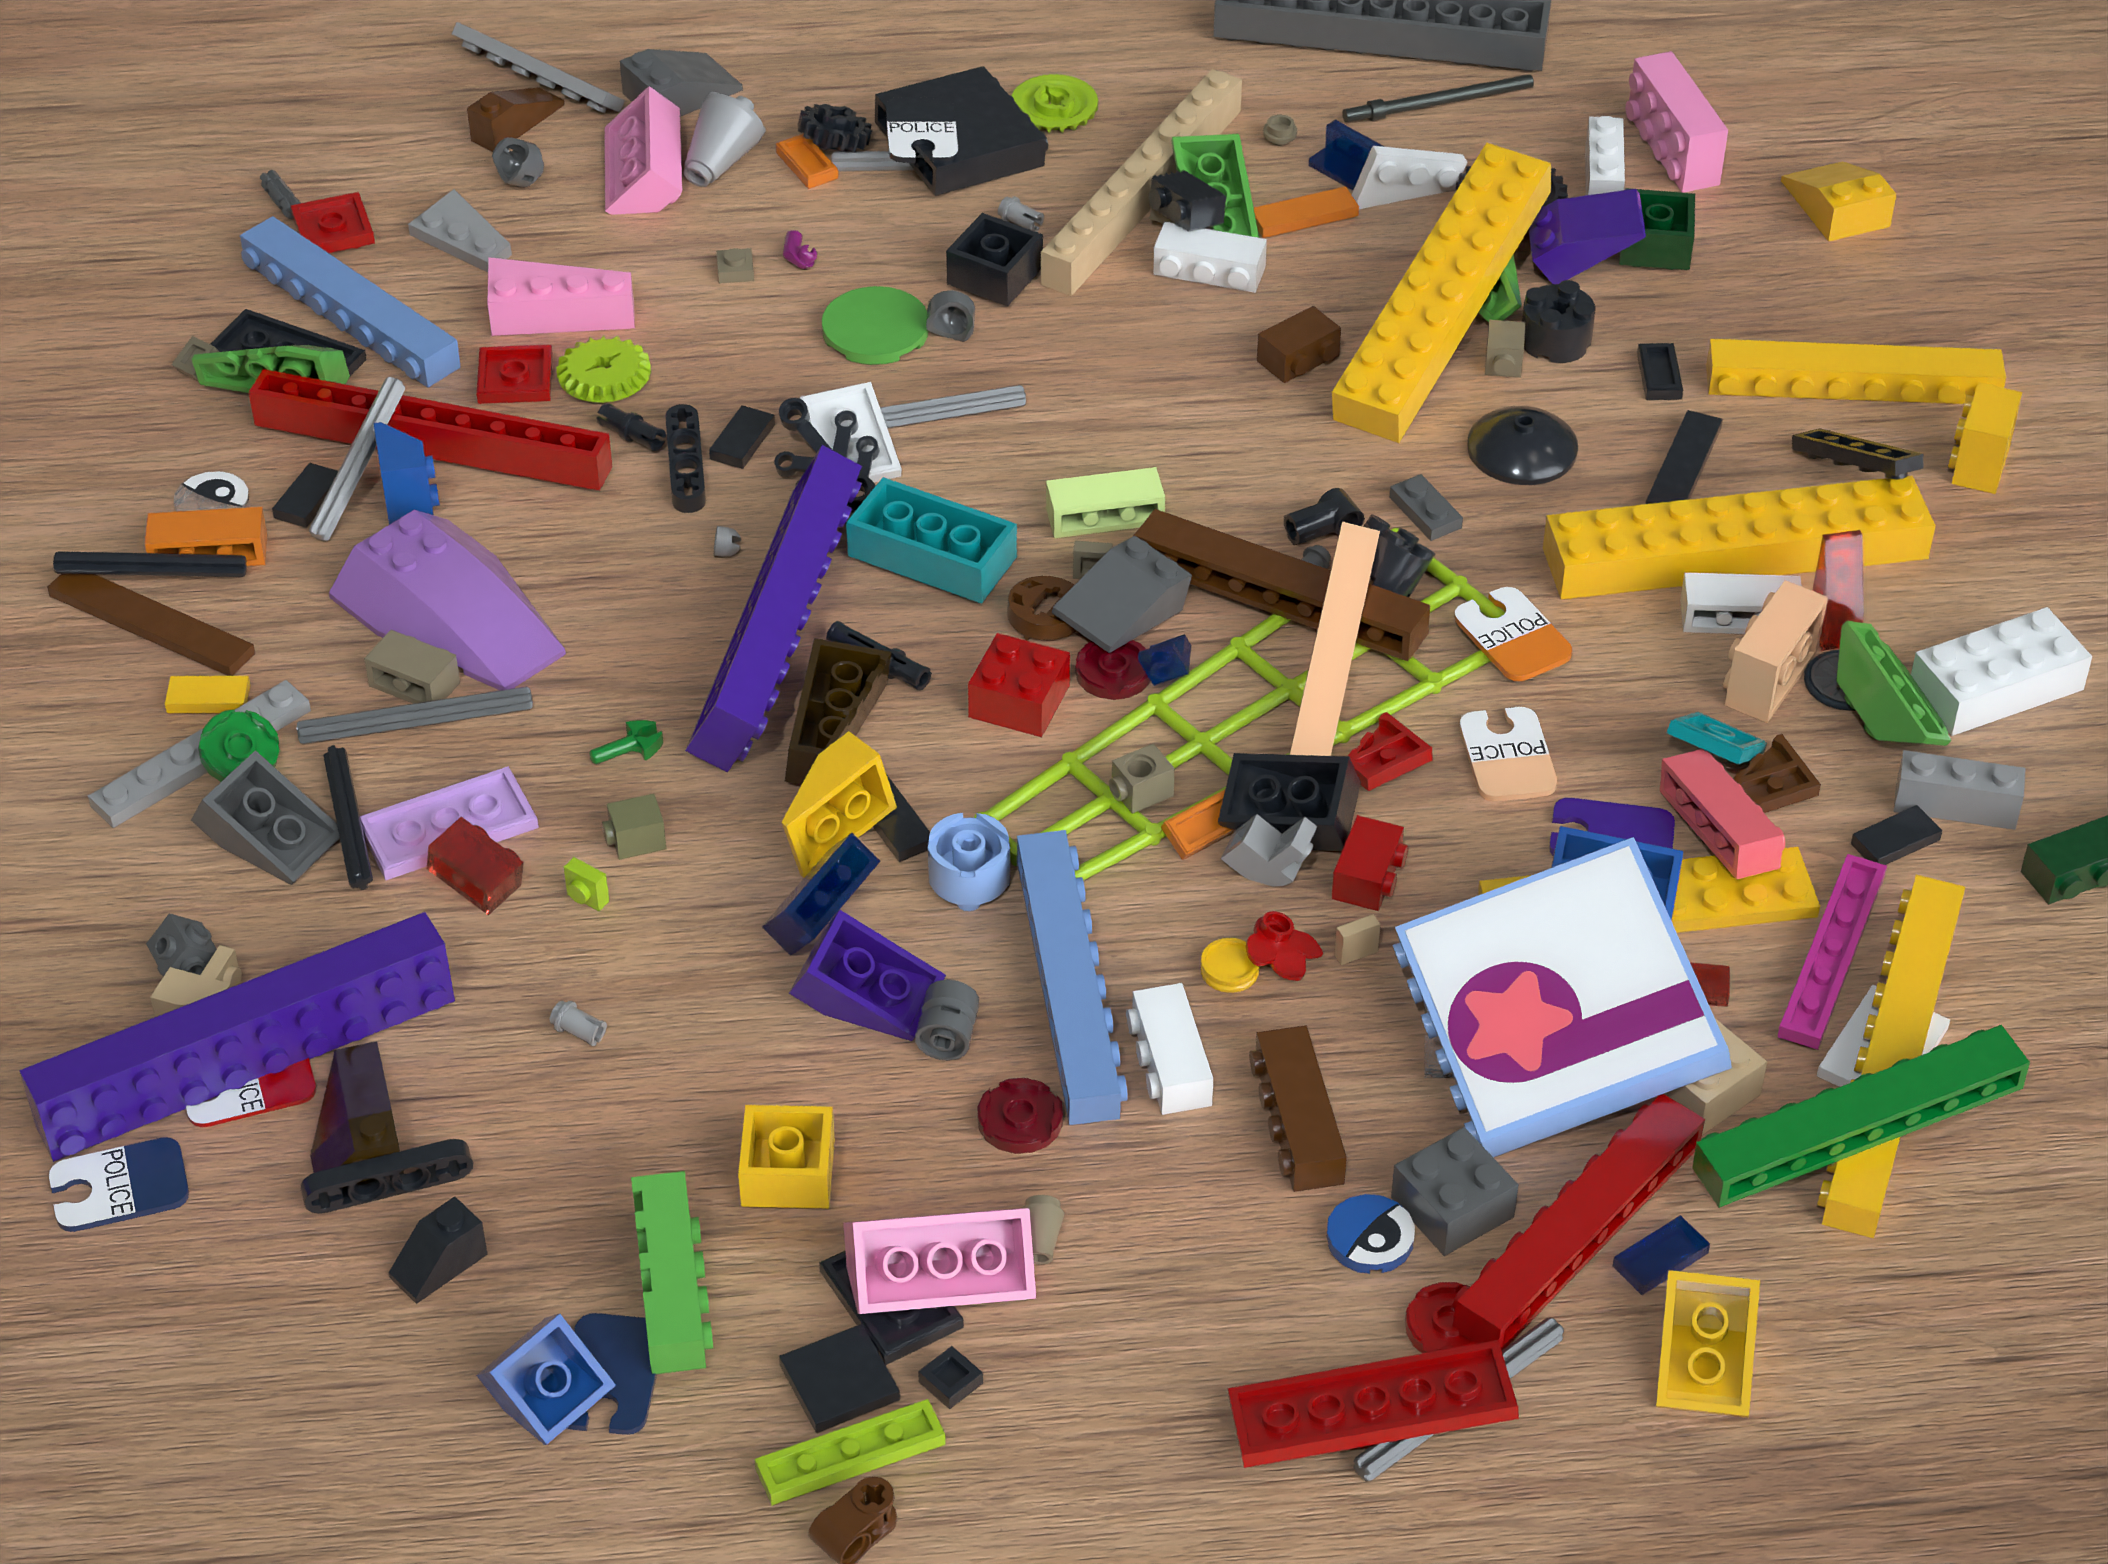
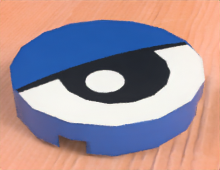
M1363 1194L1350 1197L1334 1208L1328 1218L1326 1237L1331 1255L1343 1266L1359 1273L1370 1274V1270L1382 1269L1381 1273L1392 1271L1406 1262L1413 1251L1415 1225L1410 1213L1398 1202L1380 1195Z

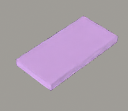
M509 766L360 816L365 841L385 880L539 828L537 817Z

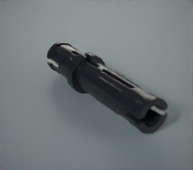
M840 621L834 622L827 631L826 640L892 652L888 673L889 679L897 678L918 691L923 690L931 679V669L909 659L904 651L898 648L890 649L844 625Z

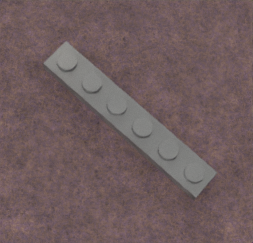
M456 22L452 34L463 39L461 46L480 54L482 49L487 50L486 58L501 65H505L508 60L513 63L511 70L530 77L531 72L538 75L537 82L552 89H555L556 84L563 86L562 94L577 101H580L581 97L584 96L589 99L586 105L605 113L608 107L620 113L625 100L477 30Z
M284 680L235 709V712L245 713L246 710L256 712L267 719L273 728L278 731L310 712L311 708L309 700L287 680ZM203 729L88 795L90 807L112 828H115L206 774L207 770L200 761L198 751Z

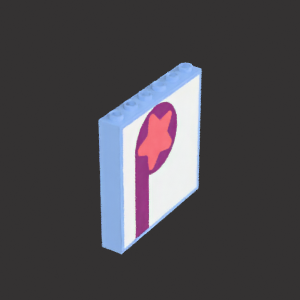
M1634 837L1395 927L1399 943L1392 945L1401 969L1409 966L1413 978L1406 981L1415 1004L1423 1001L1427 1013L1420 1016L1429 1039L1438 1037L1442 1047L1435 1051L1444 1075L1452 1072L1456 1085L1449 1087L1458 1111L1467 1110L1471 1121L1464 1123L1465 1128L1492 1157L1732 1068L1727 1044Z

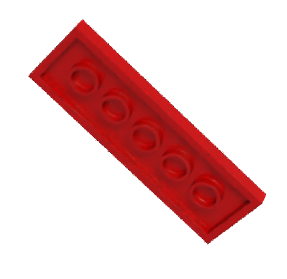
M1499 1340L1227 1388L1244 1468L1519 1419L1518 1404Z

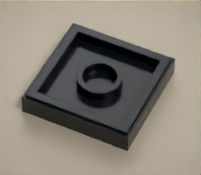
M863 1324L779 1356L780 1367L816 1433L900 1400V1390Z

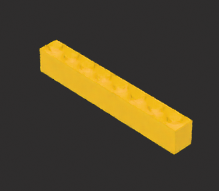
M1710 339L1706 363L1708 395L1964 404L1967 395L1974 396L1978 382L2004 388L2006 381L2002 349Z

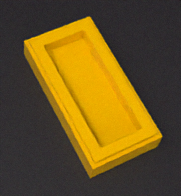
M170 676L165 700L166 712L221 713L226 710H235L248 702L251 686L249 676Z

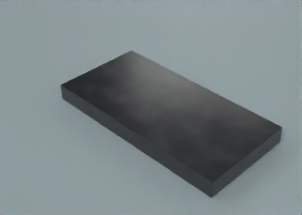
M245 309L210 344L220 352L295 345L333 348L343 351L350 376L366 361L365 350L248 309Z

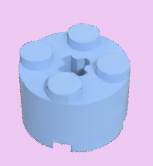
M963 813L947 816L932 828L929 835V884L937 895L948 902L957 904L964 911L976 910L981 904L994 900L1010 884V843L1008 832L1002 823L986 814L976 813L977 818H963Z

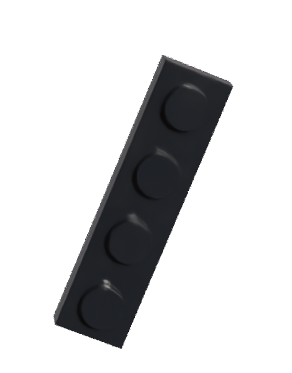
M1821 428L1792 435V449L1808 453V458L1811 459L1828 458L1832 459L1835 465L1859 466V471L1862 472L1879 471L1885 473V477L1889 479L1908 477V472L1923 469L1922 453Z

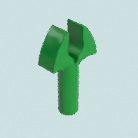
M655 721L626 722V737L590 750V759L597 765L631 751H636L642 754L644 760H648L662 747L663 732L657 733Z

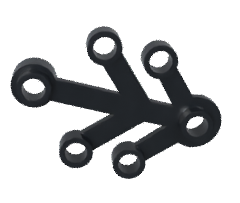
M790 398L780 405L779 416L782 425L786 429L797 431L815 454L822 445L832 450L809 422V410L803 400ZM845 410L839 412L835 417L837 430L833 451L847 458L851 435L858 430V421L852 411ZM795 415L801 416V418L797 420H790V418ZM845 420L853 421L849 426H841V423ZM863 436L856 443L858 453L857 464L862 466L856 481L862 483L859 491L865 494L855 497L852 503H847V506L855 511L876 486L869 476L872 461L878 457L880 450L877 440L872 436ZM871 445L874 447L869 452L862 451L864 446ZM784 451L775 457L774 464L779 475L790 477L797 471L805 472L814 457L796 456L791 452ZM784 461L792 462L789 467L784 468L780 466Z

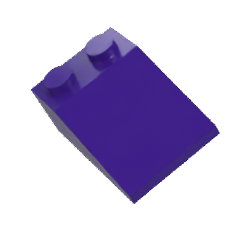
M1637 189L1557 199L1546 206H1542L1529 227L1533 262L1552 284H1559L1644 239L1646 234L1640 193Z
M839 910L821 932L789 994L825 1016L912 1041L915 1038L919 1018L922 1015L926 990L934 982L944 980L946 975Z

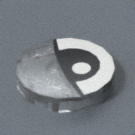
M221 471L205 472L193 476L183 482L174 493V508L176 511L250 507L249 491L244 481L234 474Z

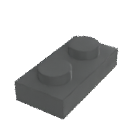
M1422 474L1390 486L1389 498L1430 541L1462 529L1463 517Z

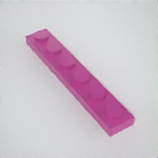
M1847 854L1780 1023L1778 1038L1819 1050L1883 883L1887 865Z

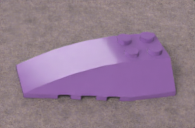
M411 511L355 545L329 591L330 599L377 636L383 638L390 630L406 636H412L437 648L446 649L456 655L458 667L463 669L464 675L498 690L515 688L566 655L565 648L496 555L448 519L421 511Z

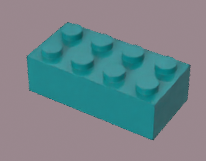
M884 477L846 522L849 557L981 604L1017 558L1016 523Z

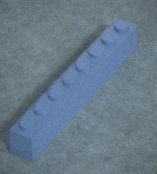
M274 216L240 235L242 245L241 257L247 267L255 269L272 284H277L294 299L300 300L312 308L317 315H322L334 323L339 330L345 331L356 338L361 345L369 347L381 355L386 362L400 368L409 378L416 379L429 388L461 368L457 339Z
M1066 830L1018 835L1017 866L1069 1125L1120 1119L1121 1101L1128 1100L1125 1076H1117L1116 1067H1120L1118 1042H1110L1108 1033H1113L1112 1013L1110 1007L1103 1008L1101 1001L1106 999L1105 980L1103 974L1096 975L1095 967L1099 966V953L1096 941L1089 942L1088 934H1092V920L1090 910H1082L1081 902H1085L1084 881L1082 877H1075L1074 871L1079 870L1076 846H1069Z

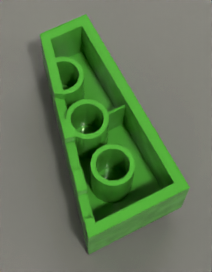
M685 1171L631 1177L651 1372L662 1374L706 1368L705 1350L714 1348L711 1321L701 1322V1314L709 1313L707 1286H697V1279L705 1278L703 1251L694 1252L693 1244L702 1242L699 1217L690 1218Z

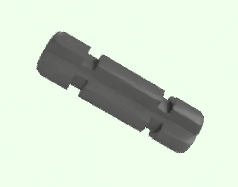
M270 170L267 173L263 172L260 175L262 180L261 186L268 192V195L279 209L282 210V213L288 219H293L290 205L300 204L301 202L295 197L294 193L275 170Z

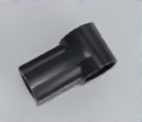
M1333 488L1321 496L1318 504L1284 515L1283 525L1290 542L1293 545H1297L1333 532L1339 536L1342 522L1362 526L1365 517L1363 512L1342 488Z

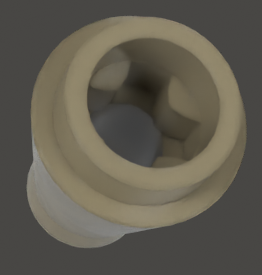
M1034 1195L1026 1200L1023 1208H1029L1033 1263L1044 1265L1053 1261V1251L1065 1214L1057 1198L1048 1195Z

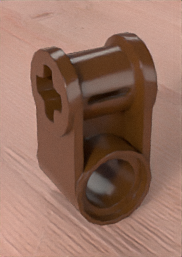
M873 1476L859 1481L854 1488L832 1506L824 1509L815 1518L809 1529V1538L837 1564H856L870 1548L891 1533L896 1527L897 1514L893 1506L895 1498L893 1487L887 1480L881 1477Z

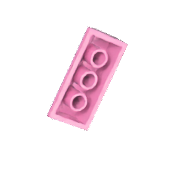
M650 86L605 126V211L610 215L660 212L669 203L676 202L682 193L680 108Z
M1029 1208L843 1223L846 1266L858 1314L1036 1299Z

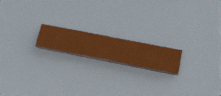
M60 574L47 586L50 597L227 676H233L255 655L252 643L96 574Z

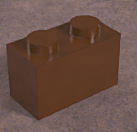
M1312 306L1258 333L1257 362L1280 381L1286 383L1339 356L1341 327L1315 306Z

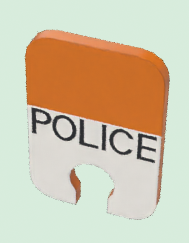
M1503 587L1489 593L1488 599L1495 606L1505 611V614L1501 617L1489 618L1484 616L1474 600L1459 605L1455 610L1456 624L1501 673L1510 680H1528L1567 663L1572 657L1571 644L1526 596L1516 588Z

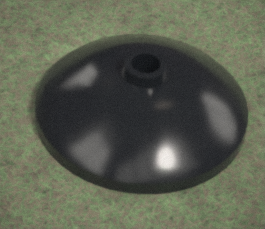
M1509 406L1494 410L1474 423L1468 435L1467 449L1472 462L1486 475L1509 484L1539 485L1562 477L1573 467L1578 454V440L1572 428L1561 418L1549 411L1531 406Z

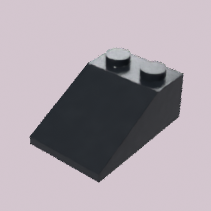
M1234 753L1218 823L1220 826L1237 830L1258 814L1282 834L1306 817L1317 826L1310 841L1313 844L1312 850L1342 851L1351 830L1361 782L1349 756Z

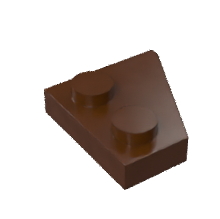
M1783 734L1777 735L1772 741V746L1764 754L1758 753L1750 761L1748 768L1741 770L1733 777V780L1742 786L1744 792L1756 805L1762 808L1764 813L1819 796L1821 787L1819 781Z

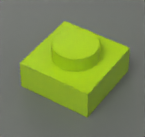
M573 857L564 866L567 895L579 904H586L600 911L609 903L606 874Z

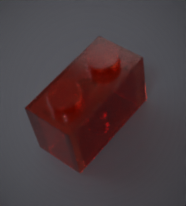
M462 816L428 845L426 869L487 915H490L521 886L524 862L520 860L519 856L513 850L504 848L491 839L482 827L472 825Z

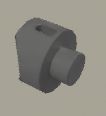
M504 138L493 151L492 158L501 179L507 184L521 188L529 187L543 173L544 163L542 154L534 143L516 138Z
M954 290L941 291L934 295L928 303L927 330L957 341L964 342L968 340L974 330L976 310L974 302L969 296Z

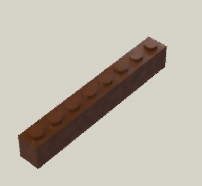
M1157 509L1153 510L1133 535L1147 542L1149 546L1192 574L1190 584L1318 629L1331 570ZM1368 584L1356 643L1409 662L1429 633L1430 605Z

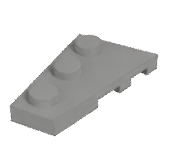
M455 189L408 224L410 236L488 272V258L507 259L512 255L511 244Z

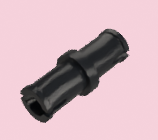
M610 403L603 404L598 410V414L607 417V419L597 416V423L619 433L623 440L627 442L636 441L652 451L660 450L665 444L664 440L656 437L658 435L666 438L665 430L645 422L641 415L634 412L627 413Z

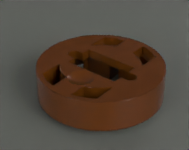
M1034 576L1018 582L1012 587L1008 595L1007 617L1010 624L1015 630L1023 634L1024 639L1027 641L1030 638L1057 640L1070 636L1077 630L1052 613L1053 606L1047 613L1041 611L1037 615L1034 614V608L1043 599H1047V593L1057 594L1061 599L1074 584L1054 576Z

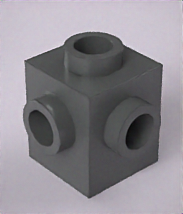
M170 913L146 943L158 965L157 969L163 977L170 967L201 975L217 950L211 940V933L204 927L202 922Z

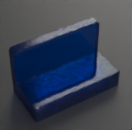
M1335 119L1326 125L1325 148L1310 157L1308 165L1354 191L1372 146H1385Z

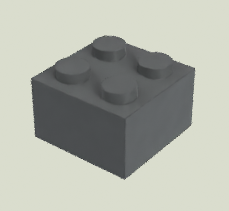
M1463 1127L1395 1164L1391 1199L1398 1202L1410 1213L1413 1223L1442 1255L1446 1256L1514 1218L1519 1184L1473 1135Z

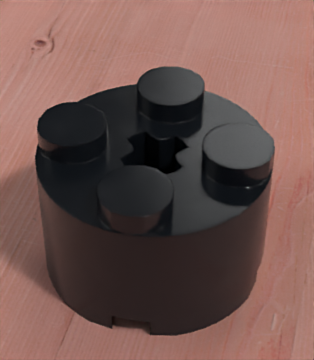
M1564 280L1559 284L1544 285L1527 290L1523 305L1522 322H1525L1524 350L1529 355L1537 359L1538 354L1547 356L1551 363H1568L1576 361L1586 354V350L1592 341L1596 307L1592 298L1580 290V285L1577 282Z
M1371 514L1363 527L1380 531L1370 580L1373 581L1372 585L1410 597L1432 562L1435 553L1419 544V538L1409 531L1399 528L1396 533L1389 529L1390 524Z

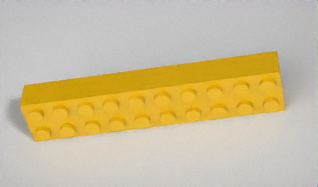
M1486 142L1333 389L1332 408L1334 421L1400 443L1551 192V163Z
M1912 475L1902 479L1884 478L1546 515L1543 551L1560 599L1563 600L1683 586L1684 573L1789 575L1929 559L1936 525Z

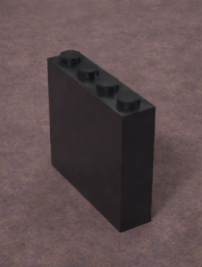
M984 66L875 94L874 122L887 138L886 102L894 97H943L953 102L958 143L957 158L949 163H933L932 151L934 149L928 145H917L912 148L915 151V156L921 154L923 158H916L915 163H909L935 196L1045 166V151L1048 150L1046 135L1035 126L1029 115L1021 110L1014 98L1008 95L998 79L993 77Z

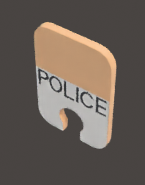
M1526 707L1505 708L1506 721L1513 728L1512 731L1506 734H1496L1487 728L1488 716L1486 710L1469 712L1462 716L1460 719V733L1481 797L1488 801L1499 802L1545 797L1555 792L1557 776L1538 717L1534 711Z

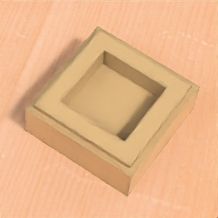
M1374 914L1337 927L1335 957L1341 965L1378 952L1380 923Z

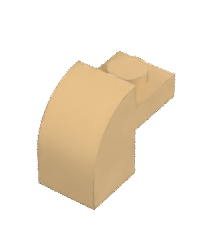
M219 945L201 975L170 967L150 997L155 1017L239 985L242 971L238 966L235 949Z

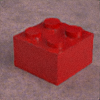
M996 633L968 683V717L1042 738L1070 686V652Z

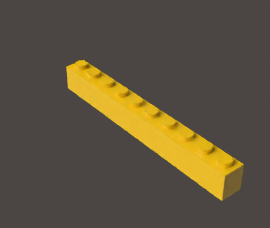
M1916 874L1912 891L1903 889L1898 913L1905 915L1904 920L1895 919L1889 944L1897 946L1895 952L1886 951L1880 975L1887 976L1888 979L1886 984L1877 983L1872 1007L1879 1008L1878 1015L1869 1014L1863 1039L1871 1041L1869 1048L1860 1046L1854 1071L1862 1073L1861 1075L1866 1073L1874 1074L1892 1067L1902 1059H1913L1922 1055L1966 886ZM1900 1137L1827 1166V1171L1834 1173L1832 1182L1823 1180L1817 1203L1818 1206L1825 1207L1822 1225L1874 1239Z

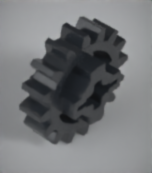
M814 104L813 108L805 106V110H801L798 132L804 133L803 137L805 139H814L813 144L822 149L856 152L857 148L864 150L865 146L869 145L872 125L866 123L865 117H856L857 112L846 106L836 107L829 104H822L821 106Z

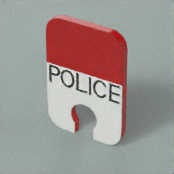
M309 1058L287 1066L281 1072L269 1073L249 1081L241 1088L221 1092L214 1100L202 1102L194 1106H186L188 1118L195 1126L210 1127L306 1103L316 1094V1083Z

